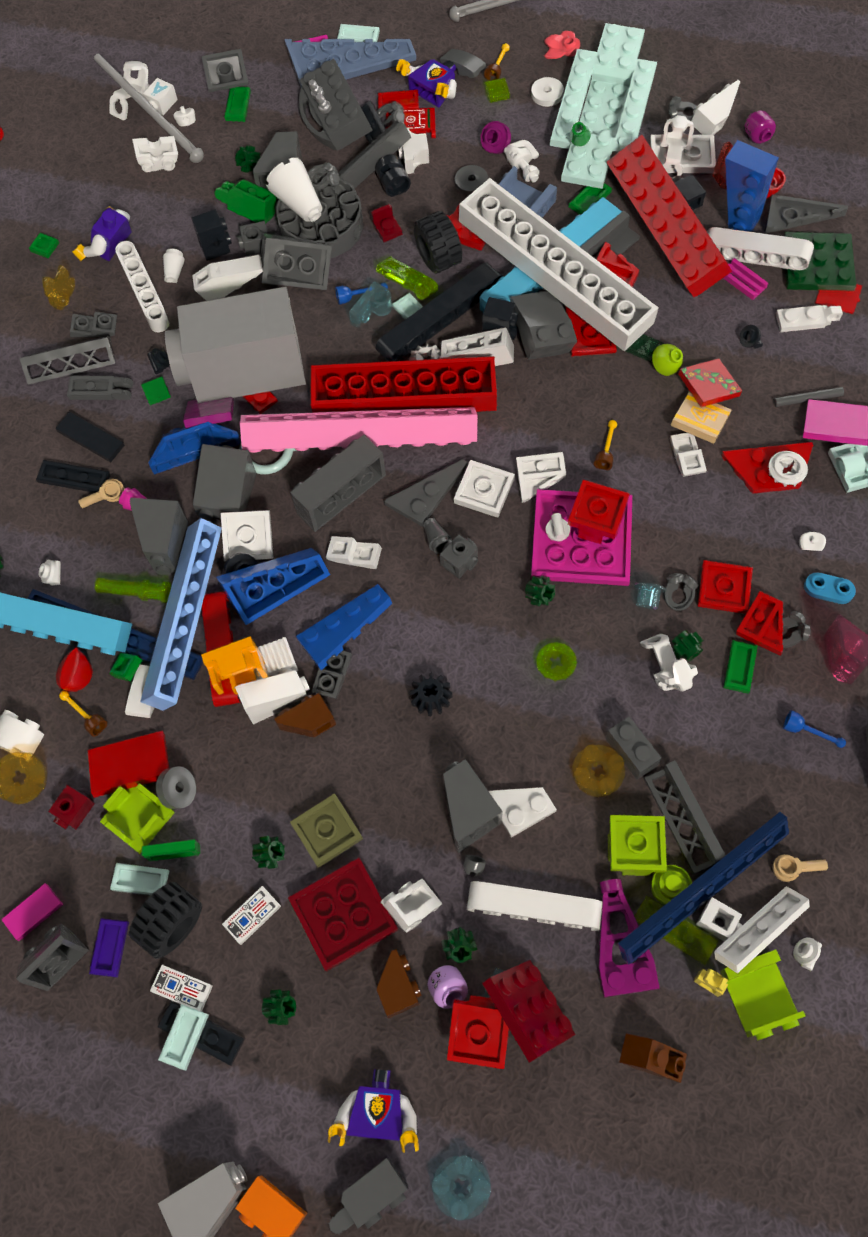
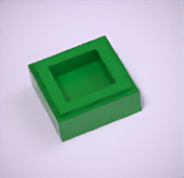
M39 233L29 247V250L49 258L58 246L59 241L56 238Z
M163 377L141 384L150 406L171 398Z
M120 653L109 674L117 679L131 682L142 659L135 655Z

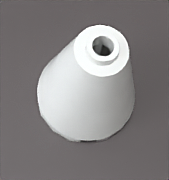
M290 158V163L286 165L281 162L268 175L267 182L269 184L266 185L267 189L307 222L316 221L321 216L322 206L303 162L299 158Z

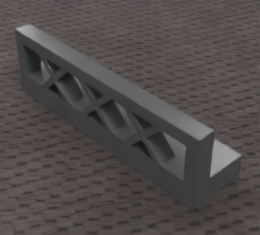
M110 336L19 358L28 385L116 364L111 348L112 341ZM106 347L110 360L101 362L93 357L97 349ZM93 350L91 355L85 353L87 351ZM80 353L89 358L85 366L78 367L71 363L75 354ZM71 356L69 360H66L63 357ZM54 359H60L66 363L62 372H56L49 368ZM91 360L96 362L95 364L89 365ZM49 361L47 366L42 364V362ZM37 364L44 368L41 377L32 379L28 366ZM69 365L74 368V369L67 370V368L69 367ZM47 371L53 373V374L45 375Z
M676 761L666 764L663 770L644 778L662 815L665 816V821L693 875L714 866L726 856ZM666 776L670 784L668 793L658 791L652 781ZM672 790L676 797L670 795ZM660 796L666 798L664 803ZM669 799L680 803L682 807L680 818L668 813L666 806ZM684 813L689 821L683 819ZM673 820L678 821L677 827L675 826ZM681 823L693 828L695 834L692 842L681 838L678 832ZM697 838L700 841L701 845L695 843ZM685 844L690 845L689 851H688L687 847L685 846ZM696 847L704 850L709 861L696 866L691 857L693 848Z

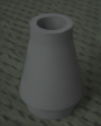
M429 518L423 523L428 545L434 553L441 554L445 544L451 540V537L437 523L435 518Z

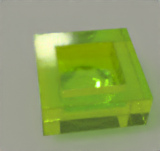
M505 78L485 82V89L490 103L510 99V92Z

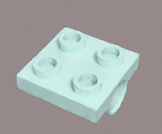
M844 444L830 448L828 455L846 493L868 487V446Z

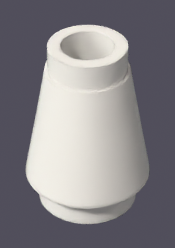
M168 249L163 255L164 280L166 282L177 283L185 259L183 253L177 249Z

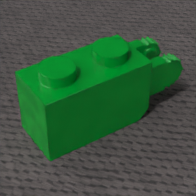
M244 179L237 184L226 181L214 192L218 200L227 204L228 210L246 217L255 223L265 221L266 224L275 215L276 196L269 190Z

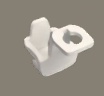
M140 61L125 62L123 78L137 92L143 95L150 86L148 84L147 65ZM131 70H139L137 79L130 76ZM123 88L114 91L111 96L109 113L119 119L126 120L128 113L126 99L131 96ZM118 99H120V104L122 105L121 114L115 109V103Z
M680 115L667 120L664 125V134H661L660 140L661 147H668L666 161L662 164L666 170L670 168V165H675L677 175L671 177L673 182L681 179L683 166L680 163L682 150H691L694 140L692 137L694 133L693 122ZM669 124L672 126V132H668ZM689 126V134H685L684 131Z
M658 634L640 642L642 647L646 649L653 648L661 668L659 673L654 674V678L660 689L664 691L676 689L683 692L692 688V679L698 674L697 667L687 663L683 658L676 660L668 635Z

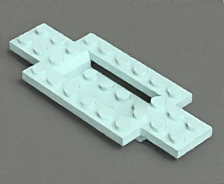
M605 23L597 52L577 49L550 139V146L569 149L561 176L562 182L603 189L609 167L607 161L638 138L657 62L638 59L645 29ZM585 97H586V101H585V104H584V108H583V111H582V115H581V118H580V121H579V117H580V114H581V110H582V107H583V103H584V100H585ZM578 121L587 126L591 133L589 142L584 146H575L569 137L573 125Z

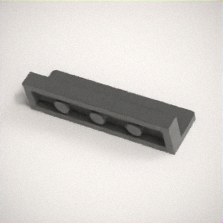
M396 120L338 173L339 177L350 183L355 189L375 171V166L381 158L393 155L412 138L406 125L402 121L398 122Z
M623 210L580 248L597 259L604 243L607 242L611 245L610 249L615 254H623L640 239V235L628 227L630 215Z

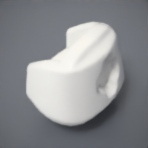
M181 106V111L174 113L173 116L179 126H189L196 120L193 108L184 109V106Z
M817 532L804 533L799 539L801 550L822 551L826 544L825 536Z

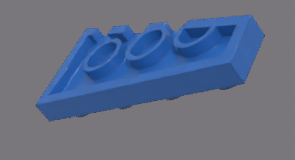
M377 584L297 635L296 638L318 668L322 670L327 666L326 661L332 655L337 656L344 650L342 646L349 639H355L360 635L361 628L365 624H371L392 604V601L387 593Z

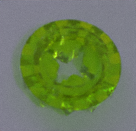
M558 642L549 643L542 647L536 659L538 671L543 674L545 679L549 678L554 682L562 679L566 680L574 673L577 665L574 651L569 646ZM562 655L561 664L563 666L557 665L551 669L552 661L550 659H557Z

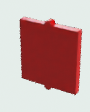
M856 284L854 291L818 290L819 293L815 304L827 305V307L841 306L843 312L854 314L857 302H860L859 295L862 285Z

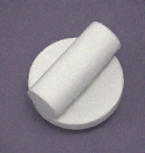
M555 513L551 516L552 520L546 525V534L553 541H563L570 534V526L567 525V521L562 519L560 513Z
M47 560L41 564L39 577H41L43 583L52 586L60 585L61 562Z
M812 938L801 939L794 947L793 955L795 960L802 967L812 971L816 960L820 956L822 944Z

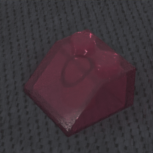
M839 614L825 633L824 642L829 669L833 672L834 677L840 682H847L851 685L868 665V635Z

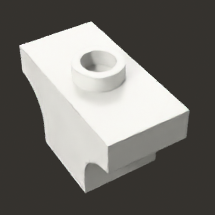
M407 128L412 138L401 146L398 151L399 159H404L405 171L407 174L414 173L418 165L429 163V149L426 133L414 134Z

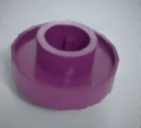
M492 121L482 130L481 144L489 153L501 154L511 142L510 129L504 123Z

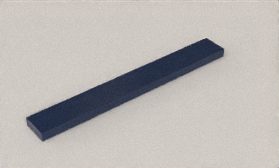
M35 589L31 591L27 598L98 615ZM131 628L125 653L138 656L140 659L151 663L157 638ZM190 651L184 677L192 680L195 679L203 664L201 655Z
M779 812L621 940L618 945L622 959L628 964L634 962L789 834L787 816Z

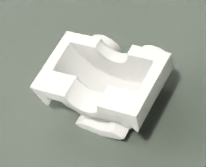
M174 136L159 137V140L156 142H150L147 138L132 139L138 164L141 165L143 171L151 172L161 169L171 171L175 168L178 151Z
M4 710L3 714L0 715V749L30 761L44 736L38 730L40 725L29 719L22 722L18 720V715Z
M423 879L414 884L409 881L398 890V894L395 895L394 892H391L381 901L400 928L406 932L418 926L423 918L436 911L442 905V902Z

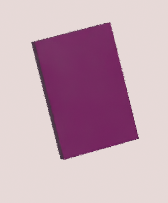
M228 397L200 403L197 400L188 401L183 419L185 428L208 421L212 424L231 421L234 398Z

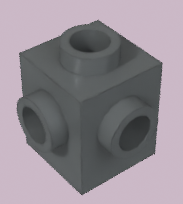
M459 534L454 540L451 539L445 544L443 552L440 554L441 566L458 579L467 570L471 571L478 562V548L471 539H465Z

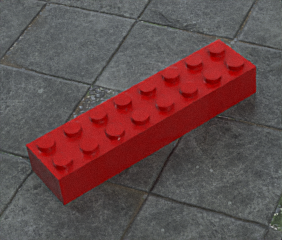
M643 135L639 136L607 161L608 166L693 297L700 295L732 272L730 266Z
M494 356L311 366V408L313 413L475 407L476 412L497 411Z

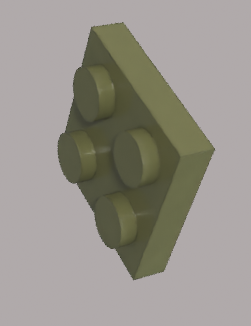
M336 794L331 795L290 821L318 868L363 840V837Z

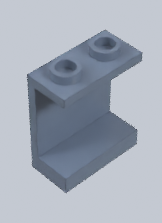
M513 166L508 173L504 174L498 185L543 218L556 202L557 187L549 184L544 192H541L517 180L518 168Z

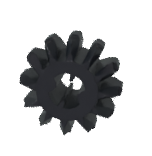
M431 672L429 673V678L426 679L421 674L419 676L420 682L413 681L412 687L414 689L409 691V696L413 698L411 705L413 707L419 706L418 713L420 714L427 709L428 716L431 717L433 710L436 709L437 713L441 715L442 707L448 708L450 706L448 699L452 698V692L449 691L450 683H443L444 678L442 675L434 679V674ZM432 691H435V696L432 694L429 697L426 696V692L430 694Z

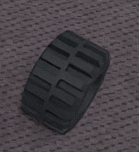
M437 211L414 222V237L423 261L433 273H440L462 262V247L453 223L443 211Z
M177 882L167 883L155 891L140 907L131 923L129 936L153 958H162L176 949L192 931L200 916L202 903Z

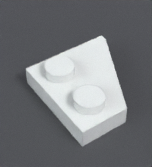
M563 452L516 457L522 502L535 497L537 489L546 490L566 477Z
M543 787L489 791L503 811L502 823L511 838L555 813L557 810Z

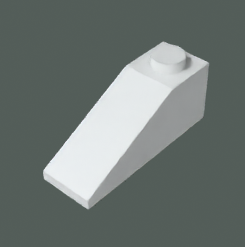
M507 328L442 341L441 359L494 356L495 366L514 363V344Z

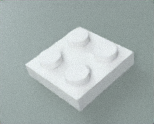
M470 460L454 497V503L498 518L514 481L515 474Z
M270 510L221 513L224 561L237 553L249 554L256 560L273 559Z

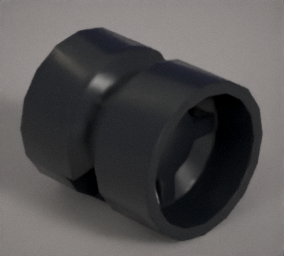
M387 155L377 162L375 171L388 196L393 197L405 193L410 188L411 180L398 156Z

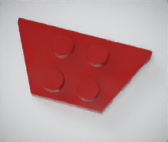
M605 242L596 260L633 288L639 275V269L629 263L622 254H615L610 249L611 245Z
M813 442L723 451L722 458L724 461L727 460L733 467L734 473L745 482V486L752 494L799 489L802 482H799L795 487L793 485L784 487L780 482L775 483L774 478L769 476L768 465L771 458L776 453L782 451L795 452L803 457L808 464ZM793 465L784 468L783 474L788 471L791 472Z

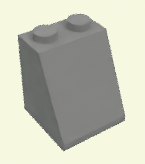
M234 1162L222 1163L158 1203L172 1237L215 1236L247 1190L244 1183L248 1179L240 1164L236 1166Z

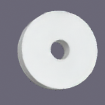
M551 77L536 80L531 88L533 101L538 105L546 107L558 104L564 94L562 83Z

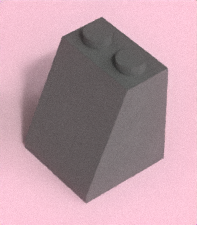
M297 131L275 133L253 169L256 185L268 190L266 187L269 184L267 177L278 164L283 162L286 165L290 163V158H299L303 162Z
M202 445L193 507L200 518L205 520L221 519V513L246 511L256 478V471L249 451Z
M130 498V506L142 551L154 572L162 576H169L170 573H175L188 526V521L179 502Z
M466 759L460 763L458 761L453 762L445 769L446 772L443 774L454 843L458 853L502 824L503 811Z

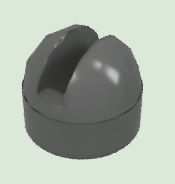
M466 855L463 869L467 875H470V872H474V877L482 874L486 860L476 855Z

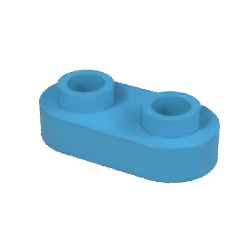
M812 573L804 582V589L808 595L834 603H849L856 593L855 586L851 581L823 573ZM815 581L820 582L822 586H817ZM839 587L845 588L847 592H842Z

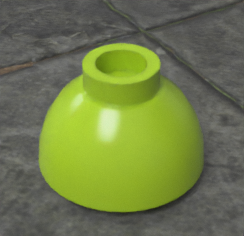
M660 345L653 352V365L660 374L664 376L673 375L682 365L683 353L675 345Z

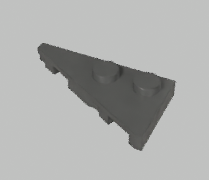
M772 194L765 233L843 217L846 215L848 206Z
M462 459L389 497L384 502L385 506L423 527V523L429 519L468 466L467 461Z

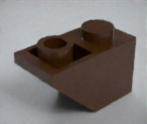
M319 693L314 696H306L300 701L299 705L292 709L286 708L282 710L278 717L274 718L280 730L314 738L336 725L333 715Z
M397 949L391 951L376 989L388 1018L419 1005L417 998L422 996L416 980L410 982L406 971L411 970L405 954L399 956Z
M626 1033L619 1063L681 1083L686 1067L687 1054L654 1039Z

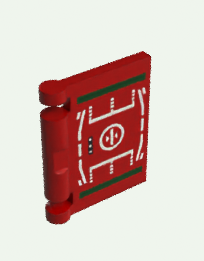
M435 108L404 109L405 119L403 123L412 133L424 134L431 132V137L436 138ZM386 113V120L391 115L390 113Z

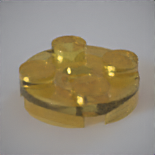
M588 745L579 752L574 760L572 767L574 781L579 789L589 796L604 797L610 795L620 788L624 780V760L610 747ZM602 765L606 774H600L599 777H595V771L591 770V768Z
M20 751L10 753L0 759V798L14 804H24L37 798L46 787L47 771L43 762L35 754ZM17 770L26 775L23 785L20 782L13 781Z

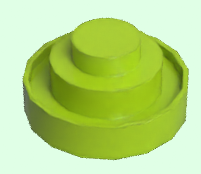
M667 865L665 873L656 872L653 875L651 891L655 899L661 904L666 905L692 884V881L683 868L676 865Z

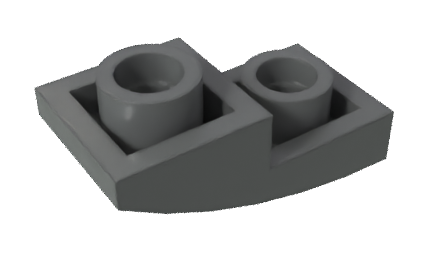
M451 49L440 58L441 64L444 65L450 60L455 64L459 75L468 76L469 78L478 76L479 72L486 67V63L480 58L458 49Z
M95 312L94 317L73 314L70 337L115 336L117 315Z
M342 651L337 656L332 655L326 661L327 666L322 670H318L312 693H319L322 696L337 699L352 658V653Z

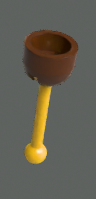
M507 43L502 45V51L496 63L489 64L486 67L484 77L487 80L495 82L499 80L501 76L499 64L505 52L509 51L510 48Z
M615 420L608 422L609 432L605 448L595 456L594 466L598 469L610 470L612 468L614 460L613 455L609 452L613 431L617 427Z
M61 691L59 694L60 699L66 700L85 718L84 728L91 736H98L107 727V721L98 714H91L89 716L69 697L70 695L67 691Z

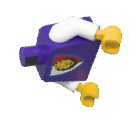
M399 59L396 70L401 71L403 76H408L409 90H418L421 98L437 107H440L446 98L453 99L455 97L457 83L455 82L454 71H456V66L452 61L448 60L443 65L436 60H430L424 65L413 67L410 66L408 61Z
M108 206L91 229V246L84 247L80 243L72 253L80 261L85 257L100 256L110 261L116 253V246L120 242L125 241L132 233L129 225V214L119 209L114 210Z
M374 1069L372 1087L359 1086L358 1090L350 1093L339 1108L334 1125L328 1130V1143H330L332 1136L338 1135L341 1137L339 1146H343L345 1135L397 1140L401 1143L403 1153H405V1145L407 1143H414L415 1152L419 1150L416 1114L408 1097L401 1095V1090L389 1089L391 1071Z

